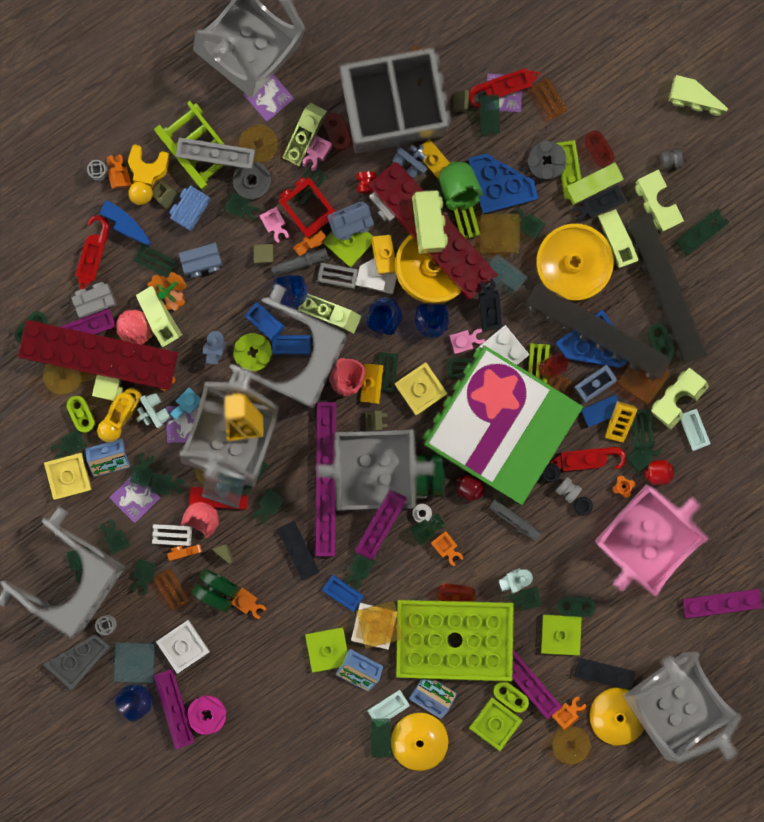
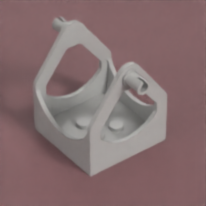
M232 0L212 24L206 29L198 30L195 33L193 51L250 98H253L301 45L305 26L291 0L280 1L294 26L280 20L259 0Z
M275 284L270 297H267V299L263 297L261 301L308 325L314 336V353L305 371L289 382L273 384L254 374L251 378L314 408L331 374V370L335 366L347 341L346 334L281 305L280 301L287 289ZM231 364L229 368L233 369V374L229 383H237L241 368Z
M242 368L237 383L205 382L192 429L179 455L181 464L206 471L204 477L216 481L218 475L255 487L279 417V406L248 387L253 375L252 371L248 370L247 372L246 369ZM221 391L242 393L262 404H254V406L263 415V437L227 442L225 397L230 395Z
M414 430L335 432V463L333 465H317L318 478L334 477L336 479L337 510L378 509L389 489L407 497L402 508H416L417 475L424 474L433 475V462L417 463L415 461Z
M58 506L50 519L43 518L42 523L79 551L84 567L80 589L67 604L55 606L6 580H2L0 584L4 589L0 593V605L6 608L14 595L31 611L70 637H73L84 631L124 571L125 566L91 543L61 527L60 524L68 512ZM78 543L88 547L91 552L81 547ZM29 600L47 608L49 611H42L38 609Z
M683 652L676 658H673L672 655L668 656L661 662L664 665L662 668L623 695L665 760L682 762L714 747H719L726 759L732 758V754H737V751L729 742V738L738 725L741 716L733 711L712 687L700 666L698 652ZM727 724L722 733L714 739L689 750L702 738Z

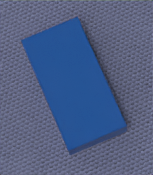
M258 302L244 315L271 341H274L286 328Z
M278 335L272 341V355H311V335Z
M616 395L581 410L587 427L612 417L616 402L618 401Z
M333 574L322 589L324 593L353 612L364 597L360 592Z

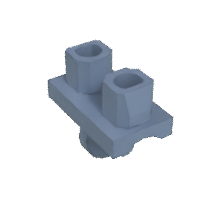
M411 144L408 147L413 152L411 154L403 146L399 145L396 148L397 153L392 159L393 162H398L402 166L408 160L411 165L406 172L413 178L417 177L421 172L425 173L427 170L426 165L417 159V157L422 160L426 158V155L422 153L424 146L420 144L416 148Z
M219 331L210 332L207 342L203 347V354H207L206 363L218 364L226 348L224 336Z

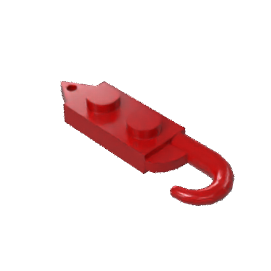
M524 68L475 85L469 90V103L476 108L483 107V104H478L474 101V95L484 90L490 98L497 99L532 87V83L541 73Z
M101 215L93 216L87 223L90 226L92 222L100 221L102 223V230L100 235H90L85 241L75 274L78 277L80 289L86 288L92 281H95L105 249L110 225L108 220Z
M606 447L560 452V455L550 463L556 461V465L562 471L600 468L606 464L607 455L617 454L621 457L620 464L614 467L617 470L625 465L627 457L626 453L619 447Z

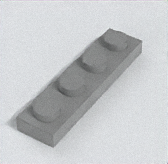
M179 138L176 157L253 169L256 150Z

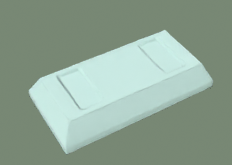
M697 409L684 413L680 420L692 451L710 445L711 443Z
M398 690L367 711L378 727L410 705L402 692Z

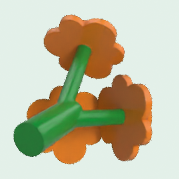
M171 272L167 278L168 282H166V277L154 275L151 281L148 282V287L153 285L160 299L165 298L167 310L173 309L177 311L179 307L185 304L182 291L187 285L183 278Z

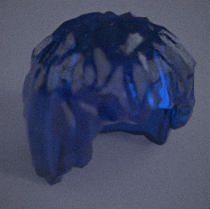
M288 275L274 279L272 291L275 284L287 289L280 301L281 305L294 310L305 302L307 290L302 276Z
M388 297L375 300L368 310V328L379 334H394L402 318V311L398 303Z
M426 303L417 306L415 325L416 329L424 337L436 339L447 331L449 313L446 305Z
M131 684L124 687L117 694L114 704L124 717L130 722H135L143 718L150 711L152 696L145 686Z

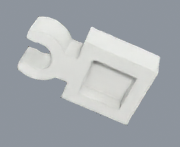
M372 193L369 198L380 210L377 213L384 221L388 220L391 223L395 217Z

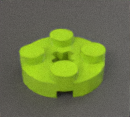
M249 333L242 336L235 343V361L247 371H260L270 362L272 347L269 341L262 335ZM251 347L255 350L258 349L255 358H252L251 355L248 356L247 352L250 351Z

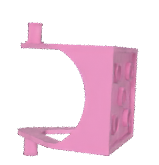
M646 484L595 540L623 568L624 572L613 584L623 592L632 580H637L656 597L665 582L694 550L708 540L690 521V516L700 505L690 498L681 509H676L658 492Z

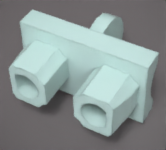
M157 393L140 397L139 399L147 412L145 413L142 407L138 408L137 411L140 416L136 420L138 422L143 420L146 426L151 424L148 418L150 416L157 428L164 426L163 423L170 418V415L166 408L158 413L154 410L153 407L161 403Z
M517 568L509 572L503 579H500L499 583L502 591L512 589L513 593L530 585L533 575L529 570Z

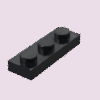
M293 521L278 528L301 580L303 581L318 574L319 570L296 522Z
M579 657L575 677L631 690L636 671Z

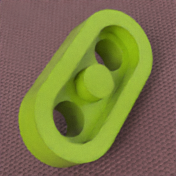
M72 396L67 401V409L75 427L80 432L91 431L95 426V420L86 400L80 396ZM76 402H79L81 404L79 409H75L74 404ZM84 419H87L89 422L86 427L82 425Z
M500 681L495 684L493 692L498 700L515 712H523L527 709L529 701L525 694L506 681ZM501 687L507 689L505 694L499 692ZM521 699V705H516L515 700Z

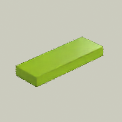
M575 140L557 143L564 149L567 158L566 169L561 174L565 200L570 199L565 187L581 180Z
M613 163L565 187V190L574 205L624 179L616 163Z

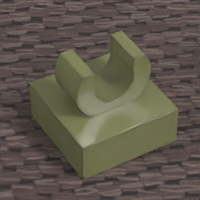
M382 411L365 412L366 431L383 430L382 428H386L388 424H382V417H387V414L382 413Z

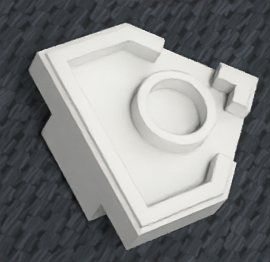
M375 258L360 266L356 286L393 294L397 276L396 273L378 275Z

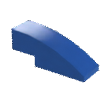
M106 200L99 214L116 222L113 229L151 247L152 243L142 228L125 211Z

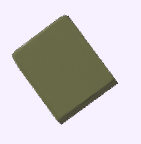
M468 90L454 93L453 112L466 113L468 111Z
M162 180L152 190V197L166 209L178 197V193Z
M273 244L254 245V264L274 263Z
M227 544L212 549L226 562L232 563L234 561Z

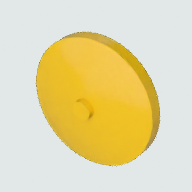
M567 224L553 230L541 243L536 259L537 272L546 289L553 295L569 301L585 300L599 293L608 283L614 266L612 249L606 238L596 229L583 224Z
M409 235L400 245L395 257V272L402 288L411 297L428 304H441L457 297L461 291L427 253L419 254L418 243Z

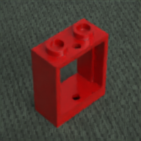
M301 177L294 183L296 186L293 189H286L279 195L281 198L278 199V202L304 236L308 238L329 222L328 215L334 213L335 210L309 177ZM309 185L327 210L305 227L286 202Z

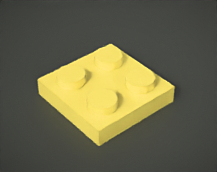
M426 362L394 383L415 415L447 395V392Z
M82 453L44 463L54 500L92 490Z

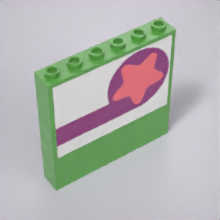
M483 345L482 348L478 347L473 357H475L472 365L469 363L464 369L463 373L465 376L462 381L458 380L454 385L453 390L455 392L452 397L448 396L443 403L445 408L442 413L438 412L433 419L434 426L431 430L427 429L423 435V444L523 505L583 406Z

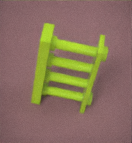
M190 101L187 104L191 110L171 126L163 129L159 124L154 128L157 135L175 157L178 142L174 143L172 141V134L195 116L203 125L185 139L196 140L208 130L214 138L210 143L225 145L202 117L201 113L203 111L197 103L193 105ZM176 157L202 191L208 188L206 184L209 181L208 178L224 166L213 164L206 171L198 173L194 167L197 166L196 163L199 161Z

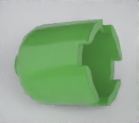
M451 162L441 171L439 182L449 209L456 210L455 207L462 206L463 209H468L480 202L479 197L483 196V191L471 165L465 162Z

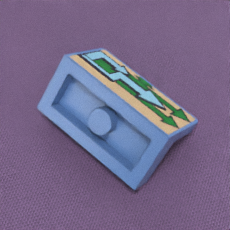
M123 439L85 449L87 463L93 477L130 467Z
M350 649L346 653L344 663L337 670L336 675L366 691H370L379 682L383 666Z
M421 678L409 699L442 719L450 709L457 694L435 679Z

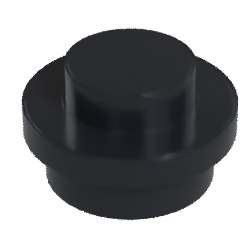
M548 463L542 472L543 479L548 482L557 481L561 475L559 466L554 463Z
M579 497L575 500L574 510L578 515L586 516L591 513L593 503L589 498Z

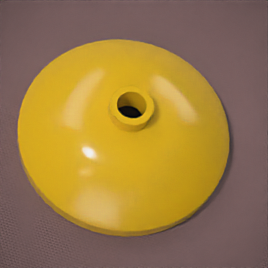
M620 687L607 689L601 692L591 705L589 713L591 727L595 734L608 744H629L635 741L645 729L623 697L624 694L630 691L629 689ZM618 715H623L622 721H617Z
M421 712L409 714L403 717L393 729L391 735L393 754L399 763L408 769L415 771L431 769L438 765L446 755L448 749L447 731L444 725L430 714ZM418 740H422L424 744L423 746L418 747L416 745V742Z

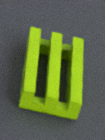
M463 206L461 207L468 235H464L458 209L455 207L456 210L453 211L461 234L466 239L480 236L473 207L469 208L475 233L471 231L466 210L463 209Z
M531 343L528 372L532 374L534 348H538L535 377L540 378L542 349H545L543 379L540 380L547 383L550 345Z

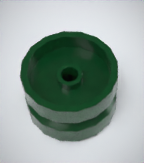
M442 455L430 458V462H433V475H417L416 498H426L428 486H431L433 497H444L445 471ZM415 456L417 463L427 462L425 456Z
M204 568L199 578L208 587L197 583L194 585L191 594L208 605L228 613L232 602L223 595L236 598L241 588L224 576Z

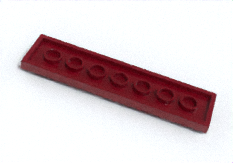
M394 162L372 180L367 187L418 243L412 197L415 192L424 191L398 162ZM441 211V215L445 217L443 232L447 235L448 243L442 252L427 254L470 301L482 290L480 281H483L486 287L490 283V279L494 280L498 274Z
M26 320L18 358L170 391L178 352Z

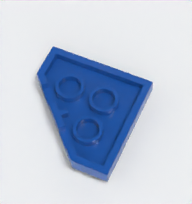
M487 153L468 158L469 165L473 168L483 191V196L479 197L482 214L538 200L534 180L520 174L517 170L501 163Z
M603 310L555 342L564 357L571 360L620 368L636 357Z

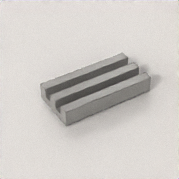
M321 263L317 282L355 289L358 270ZM328 268L354 274L352 277L331 272H325L323 271V269ZM322 275L351 280L352 284L323 279Z

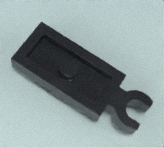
M615 185L583 200V207L576 206L571 211L581 212V216L576 218V221L583 220L586 214L591 219L625 203V200L618 185Z
M490 279V285L485 287V283L480 281V287L484 292L478 294L482 329L488 331L502 328L499 292L495 290L496 284L493 279Z

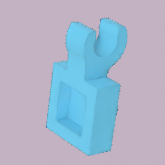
M188 388L176 400L179 406L170 413L171 416L177 420L185 411L190 415L200 405L201 398L191 388Z

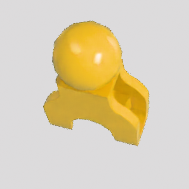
M136 144L132 146L128 164L134 174V183L131 185L128 195L133 203L145 205L151 200L153 196L152 188L155 182L167 174L170 161L169 152L161 151L154 163L146 164L142 161L143 152L141 146Z
M131 387L119 394L112 403L107 416L99 423L97 428L98 436L102 441L115 442L119 439L122 431L121 428L126 424L141 401L139 398L142 397V394L137 388ZM129 393H134L136 396V400H134V397Z

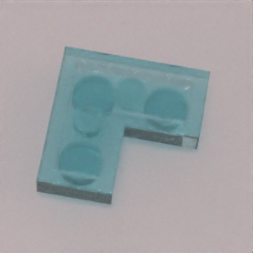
M499 254L489 264L498 274L494 279L496 286L501 281L516 293L527 279L525 274Z

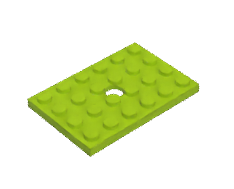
M398 600L396 677L512 681L514 603ZM454 632L459 633L463 639L461 646L456 648L448 643V636Z

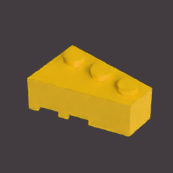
M234 393L232 396H226L227 442L263 437V415L245 394Z

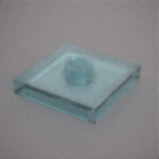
M218 472L216 481L205 478L202 497L238 508L245 480Z
M116 642L114 681L153 683L155 644Z

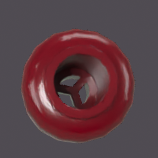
M470 473L464 477L460 476L455 484L457 486V494L469 502L478 501L485 491L483 481Z

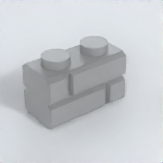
M100 282L94 284V289L89 291L81 289L75 292L76 296L71 297L80 319L117 306L108 283Z

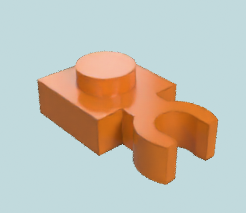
M121 154L115 157L116 161H114L113 155L108 156L106 161L111 168L107 172L111 188H127L131 186L127 167H122L123 158Z
M318 229L308 238H303V241L295 245L293 249L301 256L309 248L312 249L313 247L320 246L326 236Z
M446 531L431 542L442 558L446 555L449 556V562L452 566H455L452 560L454 556H459L461 560L463 559L461 553L454 551L457 544Z
M200 544L184 549L181 545L171 548L172 552L167 553L169 561L202 552Z
M243 587L232 601V604L245 614L251 610L256 619L261 618L256 613L258 608L264 611L267 609L263 604H256L255 602L258 598Z
M578 696L573 699L570 707L565 703L552 715V718L564 731L579 719L577 713H581L587 708L586 704L582 707L576 706V703L580 700Z

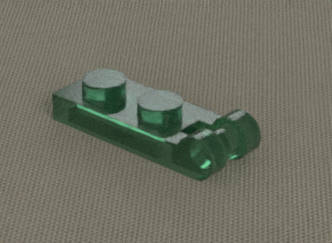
M718 208L675 241L686 256L729 224V221L721 216V211ZM712 219H715L718 223L716 227L711 224L710 221Z

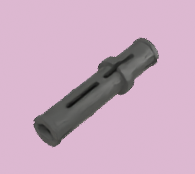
M326 248L312 253L306 252L305 255L279 264L271 265L274 277L306 266L312 267L315 263L329 260Z
M496 499L488 508L518 529L519 533L522 532L534 542L537 541L542 533L528 523L527 519L524 520Z

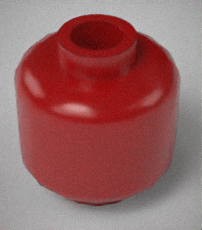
M667 460L651 461L648 468H645L646 480L650 479L651 484L654 486L669 484L671 479H674L673 465L669 464Z

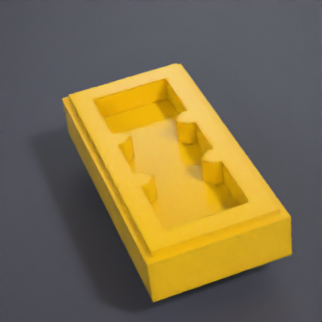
M429 139L422 145L424 146L422 153L426 155V158L422 161L439 180L441 171L449 164V161Z
M391 235L373 236L371 242L377 274L396 273Z
M364 364L365 377L363 379L360 402L379 404L383 365Z

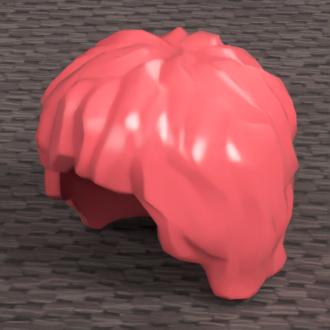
M126 310L117 319V334L123 341L144 344L154 334L144 312Z
M338 359L331 370L329 378L334 391L339 395L348 397L357 393L365 377L364 365L353 359Z
M198 502L187 508L181 523L182 526H192L202 532L205 538H209L218 527L219 516L214 507Z

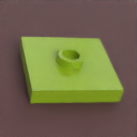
M368 231L351 234L352 237L347 240L338 239L331 232L324 239L323 244L351 268L372 245L371 238L373 236Z
M543 614L541 653L580 655L582 617Z
M343 627L305 634L312 673L339 668L343 665L346 653L348 652Z
M491 697L469 729L501 751L523 720Z

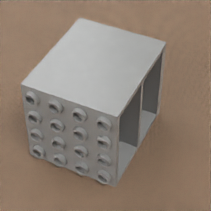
M433 48L340 66L342 87L355 154L445 137L451 119L449 111L445 112L447 98L446 93L441 92L443 77L441 72L438 73L440 65L438 53L434 54Z

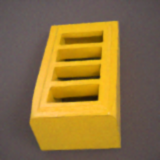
M617 401L605 438L624 443L635 418L637 408L633 405ZM621 411L628 412V415L621 414ZM618 418H624L626 421H619ZM615 425H622L623 429L615 427ZM613 431L621 432V435H620V436L614 435V434H612V432H613Z

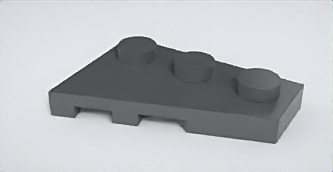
M95 634L43 665L69 689L73 690L111 646L98 634Z

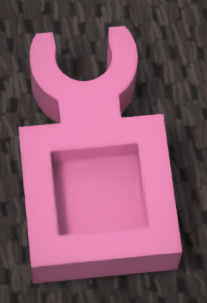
M315 135L306 150L310 156H306L303 159V166L305 167L308 162H312L311 170L315 171L318 166L317 161L324 162L333 147L332 143Z
M277 207L260 215L268 233L275 232L274 239L277 243H280L278 235L281 233L287 239L289 238L288 232L281 228L285 225V222Z
M468 330L450 335L454 354L473 349L472 343H484L485 339H476V334L481 333L482 330H475L472 335H469Z

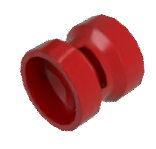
M375 172L356 173V178L360 182L357 186V192L361 194L373 193L367 185L375 179Z

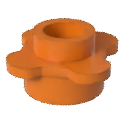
M618 476L617 483L613 486V492L620 493L623 497L628 498L630 491L635 486V482L625 479L624 476Z

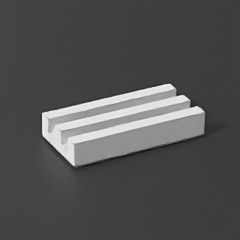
M153 524L152 544L191 546L192 526ZM158 530H187V534L158 532ZM158 536L187 538V541L158 540Z

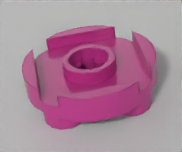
M203 695L195 699L188 709L189 724L193 730L200 734L215 733L222 728L226 721V708L218 698L211 695ZM210 710L212 718L203 719L202 711Z

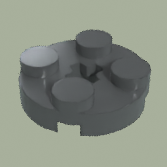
M543 141L537 144L531 150L528 158V164L532 173L544 180L558 178L565 171L567 165L566 152L555 142ZM545 156H546V157H549V156L552 157V158H551V161H552V164H551V165H549V164L544 165V164H543V163H544V157H545Z
M254 162L253 169L237 167L233 175V185L236 192L242 198L254 201L267 194L271 185V177L268 169L263 164ZM249 176L251 178L256 177L255 181L257 183L255 185H248L249 181L247 178Z

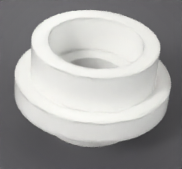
M419 504L413 510V517L419 523L429 521L432 516L431 508L426 504ZM420 510L426 511V515L424 517L419 516Z

